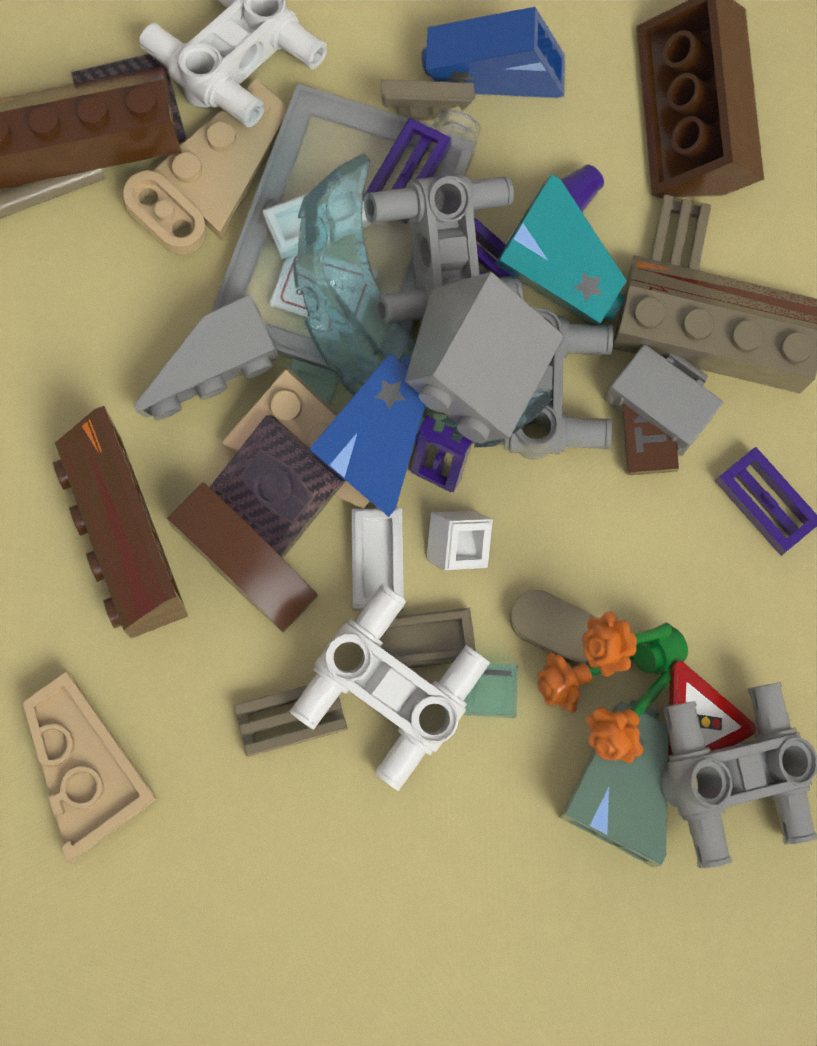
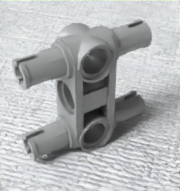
M462 174L413 179L405 188L365 194L364 210L366 218L370 223L402 219L410 220L416 289L378 295L375 300V311L380 324L385 325L413 320H421L422 322L429 296L434 288L479 275L473 211L511 205L514 199V188L509 177L470 180L469 177ZM438 188L443 191L445 197L444 206L440 211L437 209L434 201ZM517 276L499 278L518 296L523 298L522 284Z
M534 308L564 337L510 438L485 441L484 443L473 441L472 444L504 445V450H509L510 453H519L523 457L533 460L541 459L548 454L565 452V447L610 449L612 435L611 419L568 418L566 412H562L563 358H567L568 353L611 355L613 348V325L569 324V319H564V316H556V314L548 309ZM537 423L546 428L548 435L542 439L535 440L527 437L522 429L528 424Z
M781 682L748 688L758 729V735H755V740L712 751L710 748L705 747L695 707L697 706L696 701L662 707L673 754L669 756L668 767L664 771L661 780L662 791L665 799L678 809L679 816H682L683 821H688L697 856L698 868L717 867L732 862L728 852L721 814L725 813L724 808L768 796L769 798H774L784 844H798L817 839L807 792L810 791V785H812L811 780L817 772V754L814 747L807 740L801 738L800 732H797L796 727L791 728L781 690ZM695 778L698 781V790L695 786Z

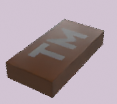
M623 403L622 415L628 475L677 472L679 469L677 442L671 441L670 436Z

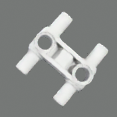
M217 0L227 9L188 43H182L157 23H151L144 29L139 39L140 48L168 68L167 71L171 80L182 87L183 96L188 103L196 107L219 106L247 128L254 126L262 117L264 102L239 85L277 50L284 49L311 70L318 67L327 54V44L299 24L296 13L286 7V0Z
M381 584L356 620L352 621L349 619L347 623L344 621L334 637L328 641L325 649L314 663L315 667L313 670L316 672V675L291 708L290 713L314 730L341 692L347 694L350 691L400 727L398 729V732L401 734L374 772L380 779L399 791L426 753L432 755L433 752L436 753L443 742L454 735L458 727V721L466 712L464 708L467 704L464 700L490 662L465 645L439 682L434 680L430 684L381 648L383 642L380 641V638L407 602L391 589ZM345 642L358 644L363 653L360 665L350 671L339 669L333 660L336 648ZM430 704H439L443 706L446 713L443 725L434 731L422 729L419 724V715L422 709Z

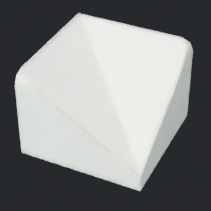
M476 511L431 512L427 547L428 562L443 570L488 568L493 519Z

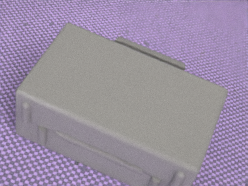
M642 345L612 383L604 397L608 403L621 412L624 403L670 436L671 441L677 442V453L680 456L686 453L723 404L721 399L703 387L708 377L707 374L682 357L671 354L665 359L647 345Z

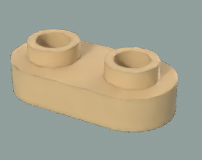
M141 171L132 175L127 180L123 189V198L128 212L168 251L185 255L195 252L203 245L207 236L203 214L163 175L155 171ZM147 197H156L158 199L151 206L142 204L143 200ZM180 228L191 230L186 237H177L175 235V232Z

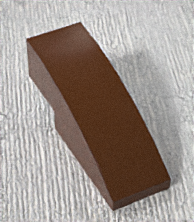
M204 482L167 518L171 527L198 551L213 569L283 633L318 597V594Z

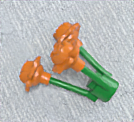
M610 611L605 612L600 618L592 617L587 621L588 631L583 634L582 643L584 644L583 651L588 659L589 666L582 663L572 667L566 663L561 655H555L550 652L546 654V665L543 666V670L537 673L539 678L537 686L544 696L547 705H559L562 710L574 713L577 711V701L580 699V686L590 683L595 675L602 673V675L608 677L612 676L616 671H627L630 669L631 661L633 660L643 672L660 674V677L631 709H624L621 712H609L602 707H598L593 714L586 718V723L591 731L589 744L595 748L597 755L603 760L617 761L621 759L631 764L636 759L635 757H639L644 753V748L639 741L640 731L637 728L640 723L639 717L670 683V667L672 663L684 662L686 660L688 646L680 631L667 622L654 629L633 633L627 621H618L616 614Z

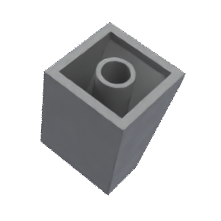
M492 272L436 287L429 296L405 382L420 393L419 399L427 407L443 412L458 424L457 430L469 440L484 443L485 441L508 439L512 435L564 335Z

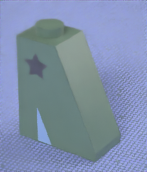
M631 700L629 705L621 701L613 708L612 712L631 709L637 701ZM649 706L639 717L640 723L637 726L640 731L639 741L644 748V753L639 757H635L636 759L631 764H628L621 759L617 761L603 760L597 755L595 748H593L559 818L649 866L655 867L661 866L666 857L667 800L662 791L661 780L664 771L668 767L669 732L667 725L657 720L659 712Z

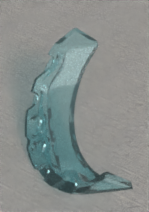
M365 152L338 166L303 198L298 213V218H302L298 238V260L293 263L295 288H301L309 318L305 320L308 331L328 367L333 368L338 373L341 383L353 396L390 353L398 360L404 354L412 358L416 341L399 322L385 325L380 324L376 316L375 300L378 295L382 294L369 264L362 224L363 193L371 161ZM547 391L533 393L513 433L531 422L553 400ZM425 405L419 429L426 416L436 420L435 431L441 433L446 425L454 429L452 439L460 442L463 435L457 430L458 424L443 412L435 411ZM505 439L485 441L484 443L473 441L472 443H475L474 448L496 446Z

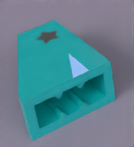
M551 174L544 181L494 265L512 276H517L520 281L590 325L600 324L604 318L611 321L626 298L620 291L627 280L561 179Z

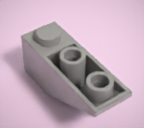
M247 295L202 317L134 404L137 413L146 418L153 416L155 420L165 419L182 410L181 402L197 395L200 400L211 398L228 388L226 385L227 381L243 374L246 379H251L273 368L271 361L281 356L252 296Z

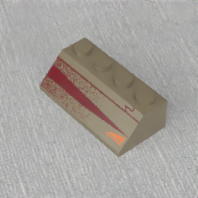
M633 256L624 292L626 298L620 309L612 349L636 354L642 345H647L665 359L671 354L686 359L700 370L796 393H801L815 380L817 373L816 298Z

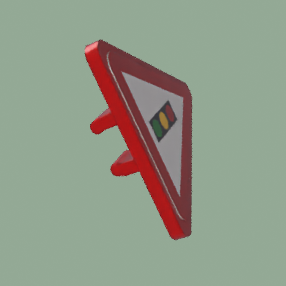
M682 661L672 663L670 667L669 706L696 701L697 706L695 707L706 748H710L712 751L733 746L755 734V723ZM668 737V761L669 756L673 755L669 740L670 737Z

